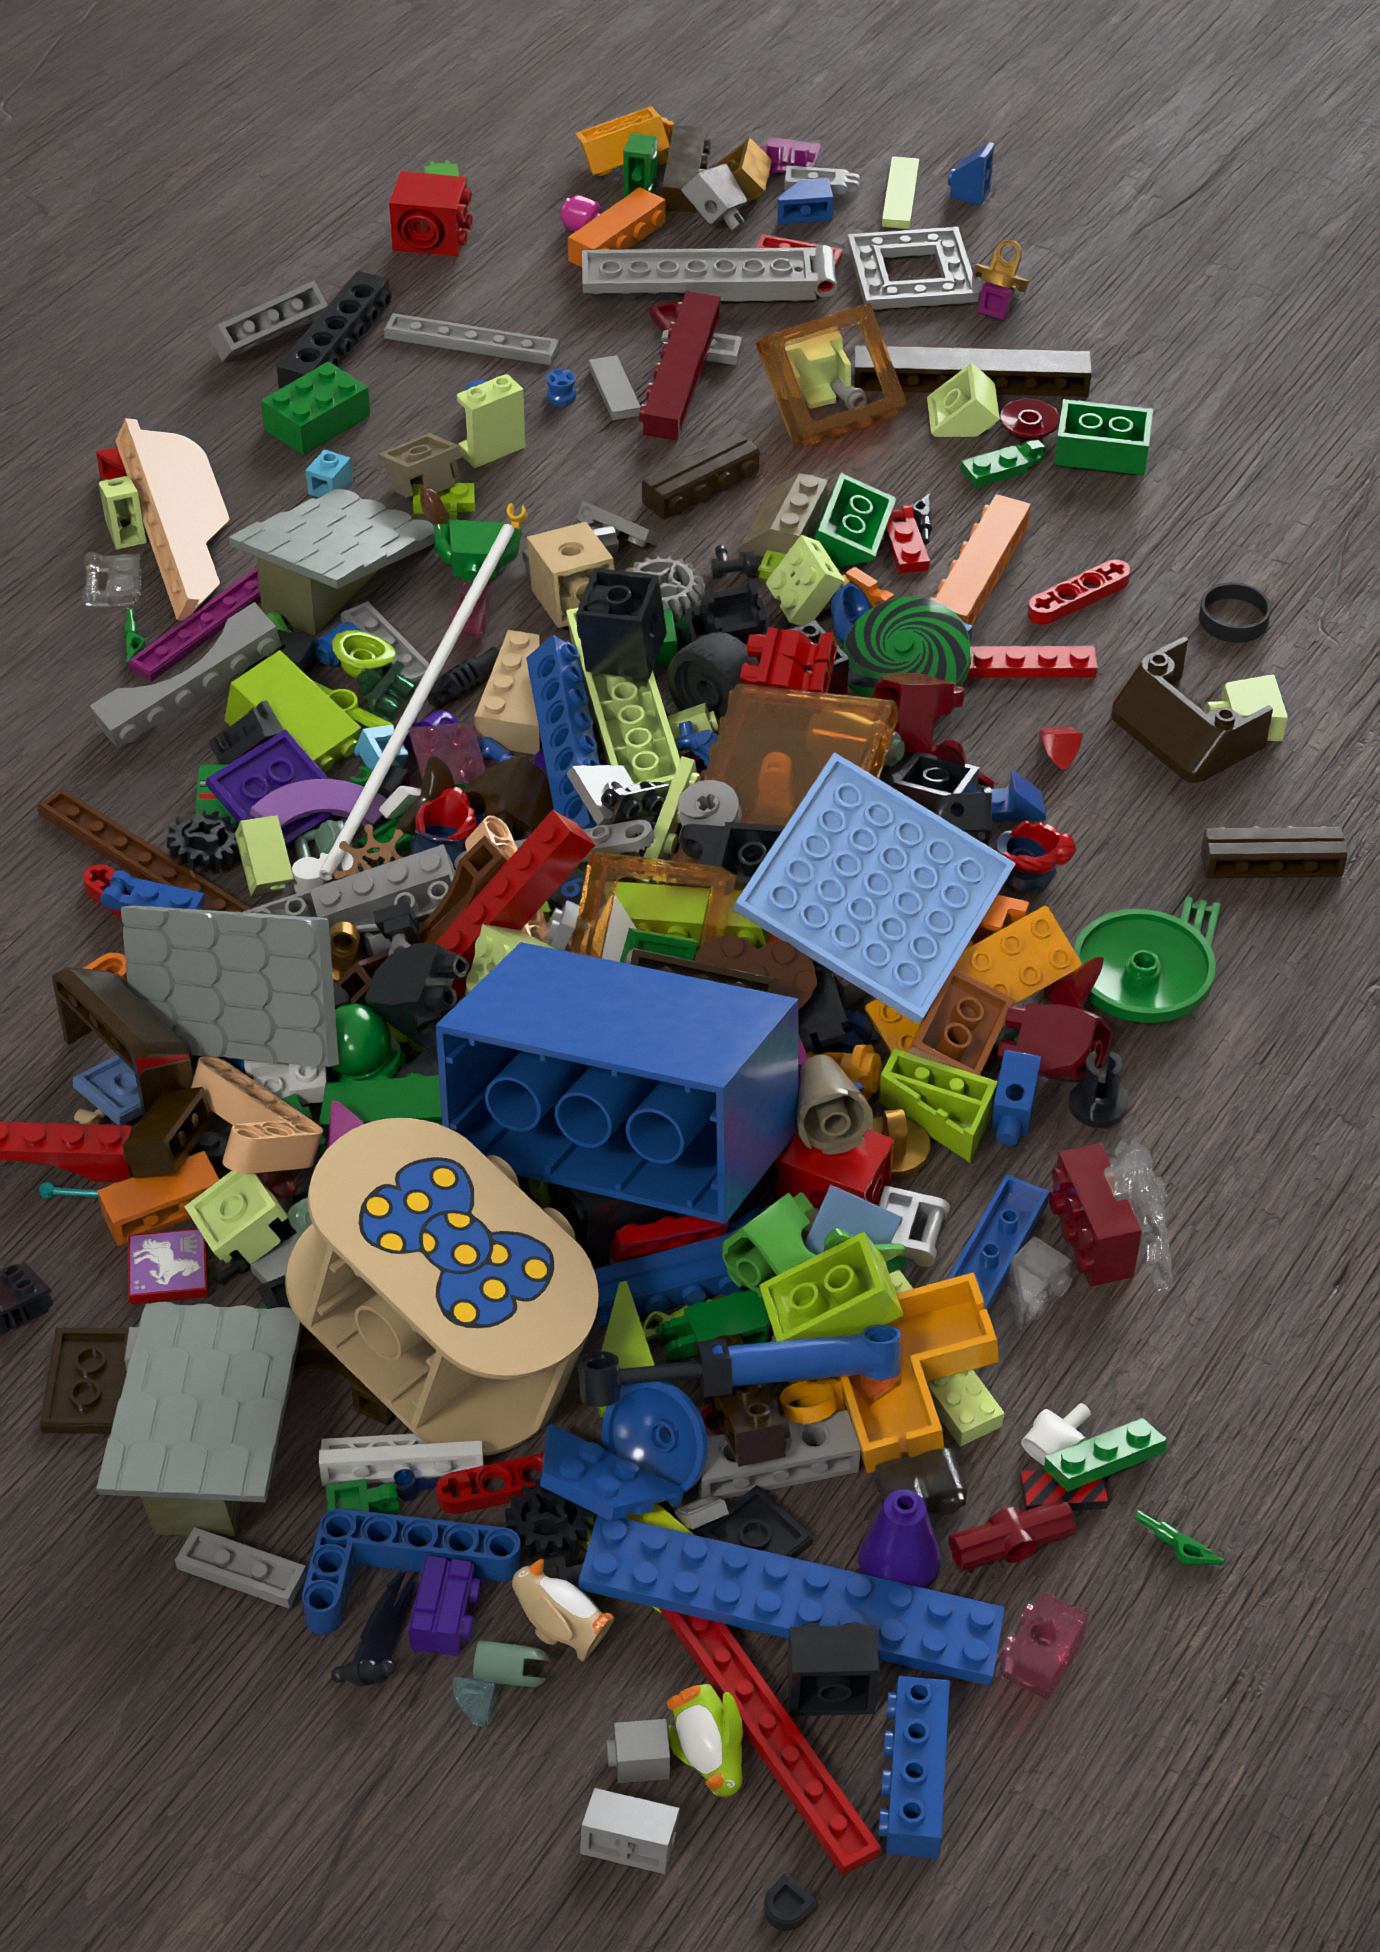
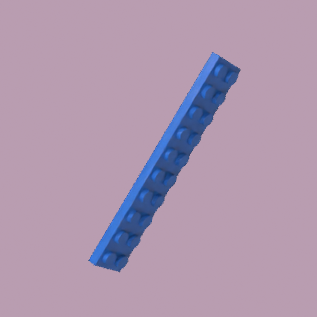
M599 1515L596 1518L578 1583V1589L788 1639L790 1627L801 1626L807 1623H815L820 1626H839L849 1622L876 1625L879 1660L988 1686L991 1685L1005 1608L624 1518L609 1521Z

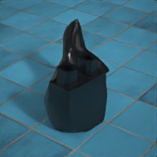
M413 944L389 955L375 971L365 996L368 1005L379 1013L387 1023L426 1049L424 1053L406 1064L394 1078H405L410 1073L422 1074L424 1076L439 1075L436 1024L444 1018L442 1011L453 1009L456 1003V991L451 988L454 978L465 977L469 968L468 961L459 954L450 953L439 944Z

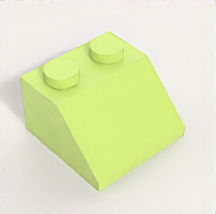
M970 363L927 396L931 434L935 437H977L985 430L991 429L1000 420L995 383L973 363Z

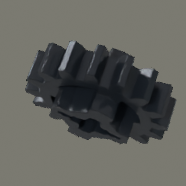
M204 809L200 811V815H194L189 811L187 812V819L176 817V825H169V832L167 834L169 856L171 858L178 857L179 866L189 863L191 871H194L197 866H201L204 872H208L210 866H214L217 870H222L223 862L232 865L233 857L240 856L235 836L239 825L238 823L231 824L230 816L222 819L219 818L218 811L213 812L212 815H206Z
M536 1479V1488L532 1490L523 1485L521 1487L522 1497L513 1495L510 1497L511 1507L505 1508L506 1528L512 1529L517 1533L520 1538V1547L525 1546L527 1557L530 1558L536 1551L541 1552V1557L549 1556L550 1553H562L564 1555V1550L567 1548L576 1553L579 1551L578 1540L583 1542L590 1540L589 1530L594 1529L595 1525L594 1513L541 1487L540 1479Z

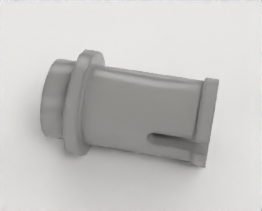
M840 378L835 381L832 389L835 395L845 402V406L849 410L858 411L866 405L867 398L864 390L856 388L852 384L845 387Z

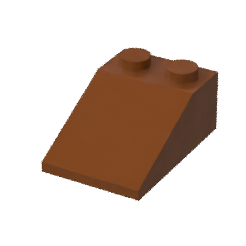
M952 969L929 1007L907 1052L980 1076L1005 1022L1008 1007H1012L1015 1000Z

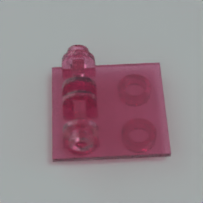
M472 722L408 729L422 781L428 759L431 755L438 757L446 763L452 773L455 784L471 783L486 770Z

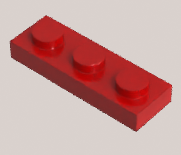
M688 1216L678 1219L675 1217H665L656 1223L642 1226L629 1224L616 1230L610 1246V1252L613 1261L619 1262L723 1236L729 1225V1220L726 1224Z

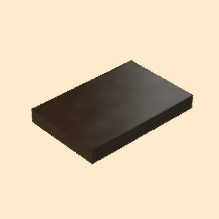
M56 1328L40 1420L41 1433L111 1434L118 1401L121 1398L127 1373L124 1358L129 1328Z

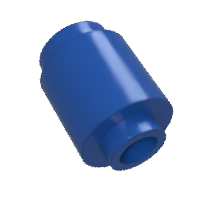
M339 623L316 640L315 652L322 663L330 666H337L341 663L333 652L332 641L337 634L346 630L360 631L354 623Z

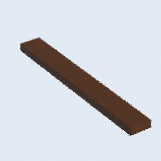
M63 788L37 806L39 815L138 879L204 893L206 903L202 910L236 912L237 910L243 913V911L252 909L186 866H179L178 861Z

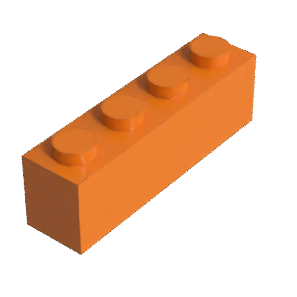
M639 187L568 237V261L582 267V250H628L665 224V199Z

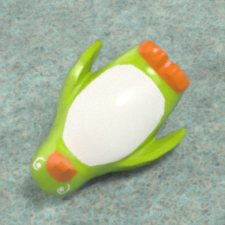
M710 1684L692 1686L681 1691L678 1695L672 1696L667 1701V1706L673 1711L676 1728L669 1725L667 1733L668 1743L673 1753L685 1764L698 1770L706 1779L705 1783L714 1795L720 1798L734 1795L741 1788L743 1780L741 1769L742 1719L734 1697L729 1692H725L722 1703Z

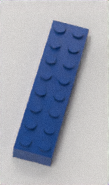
M1005 1175L948 1277V1279L974 1272L988 1314L1048 1205V1190L1009 1175Z

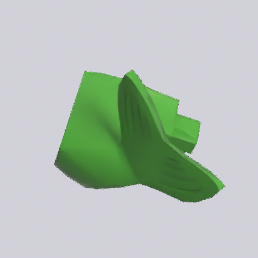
M800 1192L794 1198L790 1193H787L720 1243L721 1254L728 1275L739 1288L746 1286L758 1292V1297L763 1298L759 1284L817 1256L805 1247L801 1237V1233L811 1223L807 1217L815 1211L813 1205L803 1193ZM835 1228L828 1233L824 1240V1251L854 1236L842 1229ZM874 1244L885 1262L906 1251L902 1244Z

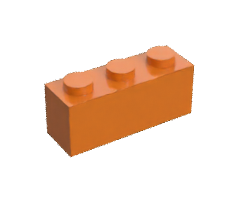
M205 1151L187 1156L176 1173L142 1178L132 1177L97 1190L102 1215L117 1246L128 1243V1235L154 1233L191 1219L184 1206L218 1182L219 1178Z

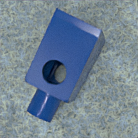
M1004 1050L991 1129L997 1132L996 1140L1003 1145H1016L1019 1136L1024 1137L1028 1135L1037 1095L1041 1056Z

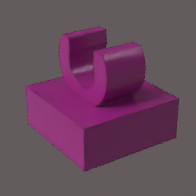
M986 282L982 286L978 312L1005 320L1009 315L1013 290Z

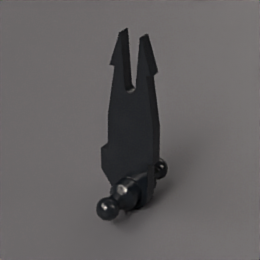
M406 1571L398 1573L386 1585L388 1590L371 1613L360 1636L362 1641L353 1661L349 1662L346 1667L337 1666L331 1671V1677L334 1682L342 1683L348 1680L350 1683H355L358 1686H369L384 1679L386 1675H392L396 1671L395 1662L388 1658L397 1641L406 1609L411 1606L415 1583H407L394 1606Z

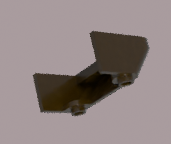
M1182 637L1143 658L1114 700L1111 717L1114 722L1180 778L1188 782L1199 783L1266 748L1273 708L1268 705L1245 718L1236 711L1226 707L1217 708L1207 714L1171 685L1182 679L1188 639Z

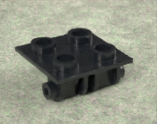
M25 1262L10 1265L0 1272V1334L9 1331L3 1315L11 1329L16 1328V1323L11 1311L15 1310L19 1320L24 1324L27 1322L22 1306L27 1318L31 1320L47 1313L48 1307L54 1305L49 1294L52 1292L49 1286Z

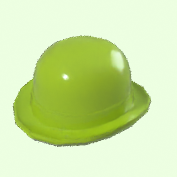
M359 630L341 632L332 641L333 652L341 661L343 670L349 676L358 680H370L378 676L383 667L390 664L396 656L395 649L387 641Z

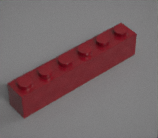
M686 291L683 302L679 301L677 303L675 312L676 322L671 321L668 331L669 341L663 343L661 350L662 361L661 363L657 362L655 365L654 383H649L647 388V404H642L640 408L639 421L643 422V435L675 441L679 440L720 320L721 296Z

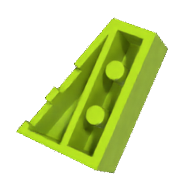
M894 1048L881 1073L879 1102L890 1110L903 1109L906 1118L916 1121L925 1129L929 1136L971 1163L993 1115L998 1081Z

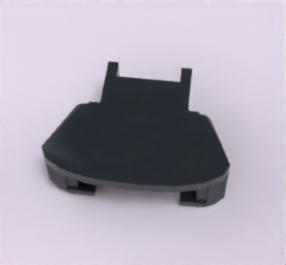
M982 786L979 793H953L937 799L933 813L962 831L967 832L985 845H989L992 834L991 787ZM959 809L963 815L955 817L952 815L951 810Z

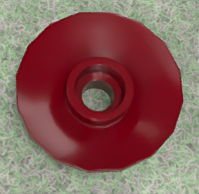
M1020 399L1005 405L1001 410L1000 422L1011 434L1023 438L1045 437L1057 429L1059 426V414L1054 407L1046 402L1037 399Z

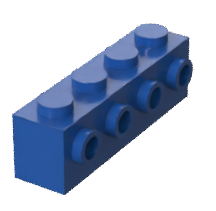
M898 1676L897 1691L888 1692L886 1718L894 1719V1731H885L884 1757H892L891 1770L883 1769L881 1796L889 1797V1809H880L878 1836L887 1837L886 1854L939 1859L942 1838L949 1680Z

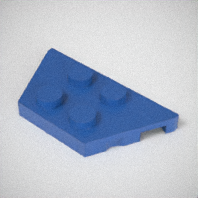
M553 1424L548 1425L544 1439L545 1450L542 1459L541 1487L609 1521L626 1518L630 1514L652 1512L654 1504L661 1501H667L672 1507L679 1506L682 1503L685 1489L640 1468L631 1460L622 1459L604 1450L596 1443L587 1442Z

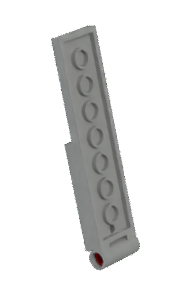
M826 245L810 248L582 250L583 293L629 294L648 292L656 294L659 292L686 293V291L721 296L720 301L771 302L773 300H791L797 302L801 300H816V294L820 297H830L837 290L834 253Z

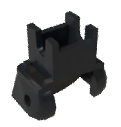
M749 580L746 587L712 593L711 588L704 589L701 605L688 608L675 625L680 651L697 640V636L709 635L714 632L732 635L742 641L743 644L748 643L749 635H766L770 623L763 601L758 596L759 593L755 580Z

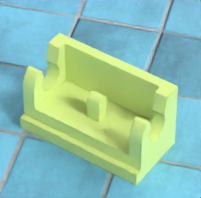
M278 815L242 820L235 832L251 897L286 889L285 884L293 882L294 877Z

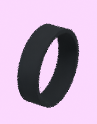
M1237 582L1221 583L1212 586L1203 594L1199 610V622L1208 634L1217 639L1233 643L1249 642L1259 638L1267 630L1271 604L1267 596L1253 586ZM1237 599L1257 607L1264 618L1257 623L1246 626L1228 625L1213 618L1206 610V607L1218 600Z

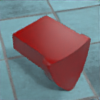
M1073 727L1039 728V741L1043 744L1048 756L1061 770H1065L1080 749L1082 733L1077 732Z

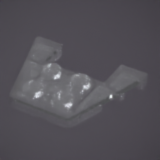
M1136 1134L1121 1138L1114 1151L1116 1158L1110 1159L1111 1167L1105 1168L1104 1175L1116 1201L1128 1198L1147 1239V1267L1158 1290L1162 1291L1174 1287L1164 1198H1167V1192L1160 1176L1155 1177L1152 1171L1153 1161L1149 1149L1141 1147Z

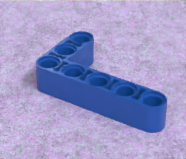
M333 1509L322 1516L302 1593L305 1622L308 1628L317 1634H329L340 1627L344 1617L355 1565L422 1572L425 1558L433 1556L447 1558L448 1561L452 1559L471 1561L475 1566V1579L498 1582L512 1580L514 1574L522 1568L520 1538L512 1529L505 1527L350 1509ZM338 1534H344L342 1537H334ZM378 1539H386L382 1542H375ZM417 1544H427L422 1547L415 1546ZM460 1548L468 1549L465 1551H455ZM500 1553H507V1554H508V1555H506V1556H497V1554H500ZM330 1569H336V1570H337V1571L332 1572V1573H326V1572H325V1571H328V1570H330ZM321 1605H328V1606H329V1607L324 1608V1609H317V1607H319V1606H321Z

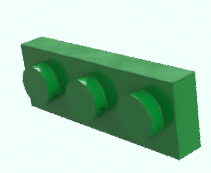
M1141 1418L1045 1456L1044 1470L1069 1492L1165 1453L1167 1439L1145 1419Z

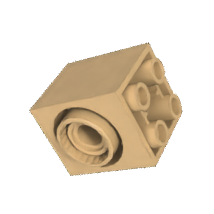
M587 522L527 537L532 591L558 628L568 626L566 610L579 607L594 568L614 570L613 557Z

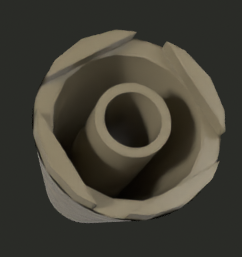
M816 1055L807 1059L800 1070L797 1130L800 1138L808 1148L822 1149L823 1154L829 1155L844 1153L859 1146L864 1141L863 1135L868 1128L871 1130L873 1125V1114L870 1104L833 1058L827 1055Z

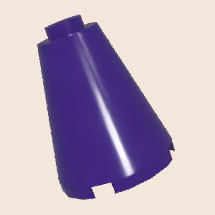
M897 1490L886 1498L861 1542L858 1552L859 1568L861 1574L924 1588L932 1580L934 1582L938 1576L941 1563L940 1551L922 1497L910 1490Z

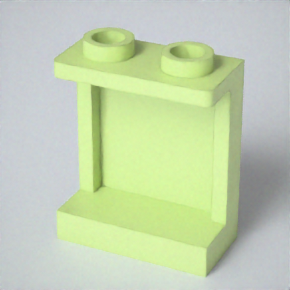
M505 374L496 377L493 380L457 394V401L466 410L467 440L458 443V445L460 446L462 457L474 468L525 448L523 388L509 375Z

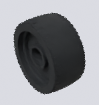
M723 632L711 633L687 645L670 661L667 673L668 685L679 712L706 703L709 712L715 711L721 730L717 731V735L720 738L735 733L747 726L764 711L768 697L760 696L758 688L743 685L740 679L744 663H760L756 657L748 656L746 645L736 637Z

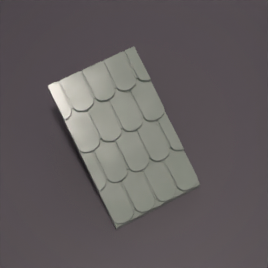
M334 489L318 499L311 498L288 512H279L261 523L256 521L228 537L229 546L256 556L262 611L265 614L277 612L281 615L285 624L314 636L326 626L379 569L435 543L434 526L429 521L412 519L406 512L387 509L378 501L361 499L356 493L345 489Z
M135 905L121 907L122 923L124 924L125 959H127L128 989L176 1036L182 1035L187 1040L192 1050L191 1055L214 1058L228 1057L268 1063L281 1062L313 1067H329L339 1064L329 918Z
M169 1302L146 1304L142 1312L135 1345L132 1348L111 1435L107 1441L96 1487L98 1495L141 1497L154 1534L189 1536L193 1528L196 1527L222 1537L236 1538L241 1501L266 1502L303 1327V1324L296 1317L293 1310L286 1307L257 1309L245 1305L215 1307L210 1304L190 1306L175 1305Z

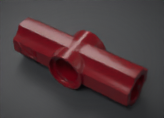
M1060 1499L1023 1512L1015 1507L1005 1508L994 1514L986 1524L949 1535L948 1544L957 1569L960 1568L962 1571H966L1003 1558L1007 1563L1020 1562L1031 1556L1039 1546L1075 1535L1076 1525L1069 1504Z

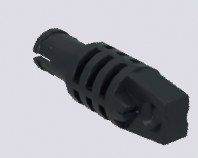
M491 647L479 657L465 659L454 668L448 670V672L443 673L435 681L428 694L429 704L439 708L459 699L462 695L467 694L470 690L482 684L485 676L493 670L500 650L496 647Z

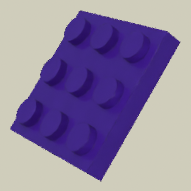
M284 729L209 776L205 785L240 824L242 820L255 819V817L249 814L251 808L270 792L294 782L329 778L289 732ZM317 812L291 822L281 829L286 849L293 845L297 838L308 831L319 828L322 823L333 819L337 815H333L331 812Z

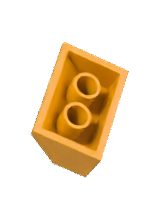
M652 106L575 133L589 170L593 175L598 174V176H604L613 172L614 167L622 164L624 166L623 150L631 134L636 133L657 137L658 148L656 151L658 156L664 153V149L670 148L661 116Z

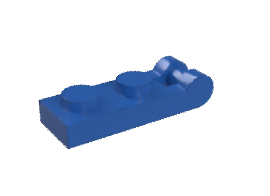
M117 870L113 873L109 882L111 886L105 888L100 896V901L105 907L121 911V907L131 905L202 910L206 903L205 895L202 892L133 878L122 870Z

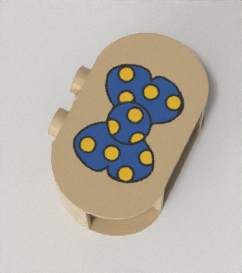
M389 1118L363 1124L341 1136L326 1150L315 1167L308 1190V1209L313 1224L298 1239L287 1264L285 1288L288 1302L294 1314L416 1436L427 1444L482 1440L483 1456L510 1450L528 1441L546 1426L555 1413L597 1313L599 1293L596 1275L585 1251L575 1241L572 1226L557 1210L549 1207L541 1209L519 1188L517 1176L506 1161L495 1155L486 1157L468 1139L442 1125L412 1118Z

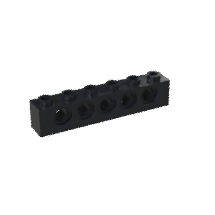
M357 271L276 366L279 389L328 361L338 367L341 361L350 354L355 344L364 337L365 332L370 326L376 323L384 309L389 307L392 294L389 291L387 278Z

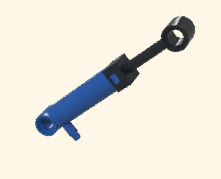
M873 1325L863 1329L861 1334L727 1346L726 1339L698 1341V1361L622 1369L619 1368L618 1357L611 1352H589L582 1355L578 1360L580 1400L588 1406L605 1407L616 1403L620 1399L621 1385L699 1378L704 1397L732 1395V1387L860 1374L876 1380L891 1379L901 1373V1332L893 1326Z

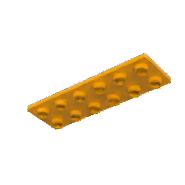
M1043 906L976 944L972 940L969 941L953 969L1014 999L1013 1005L1074 972L1082 963L1048 906ZM878 999L865 1006V1011L890 1053H892L894 1048L907 1052L923 1019L917 1024Z

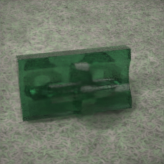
M397 660L383 678V672L378 668L375 670L363 669L357 676V682L360 686L358 691L363 696L369 694L367 697L368 705L363 710L372 714L375 713L388 721L392 719L399 708L400 702L389 696L390 693L402 701H406L416 684L402 674L406 666L405 664Z

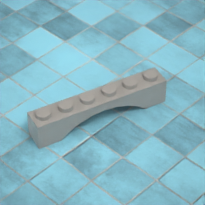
M255 602L227 619L223 632L215 645L200 661L188 670L171 679L153 685L136 688H117L91 704L90 708L97 725L117 749L127 743H132L146 731L162 724L168 717L183 708L189 707L195 700L206 693L216 690L222 683L236 674L244 672L249 666L263 657L271 655L282 646L277 628Z

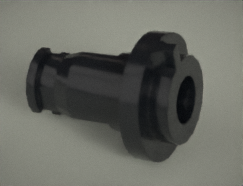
M1112 1051L1109 1053L1106 1077H1099L1100 1072L1095 1067L1097 1054L1092 1052L1086 1059L1087 1070L1084 1073L1083 1080L1070 1091L1068 1102L1070 1112L1079 1122L1087 1126L1096 1128L1110 1127L1119 1123L1126 1115L1128 1097L1125 1090L1120 1086L1123 1062L1121 1057Z

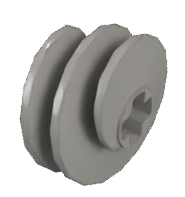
M716 780L699 781L686 788L678 800L679 820L682 827L687 824L725 826V822H741L742 810L738 796L733 788L724 782Z

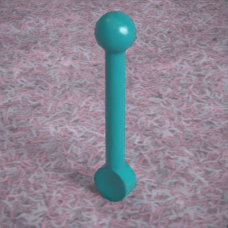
M45 1182L39 1187L40 1195L45 1199L51 1198L54 1195L99 1198L97 1190L54 1187L49 1182Z

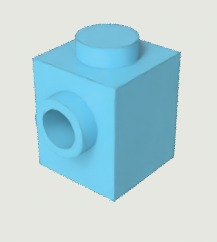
M324 449L306 469L308 494L320 498L334 489L346 490L353 482L351 458Z

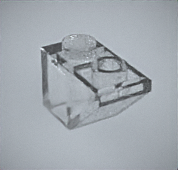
M1036 1236L1011 1259L1008 1284L1015 1325L1021 1330L1032 1320H1039L1045 1313L1049 1302L1055 1296H1063L1072 1281L1069 1277L1072 1260Z

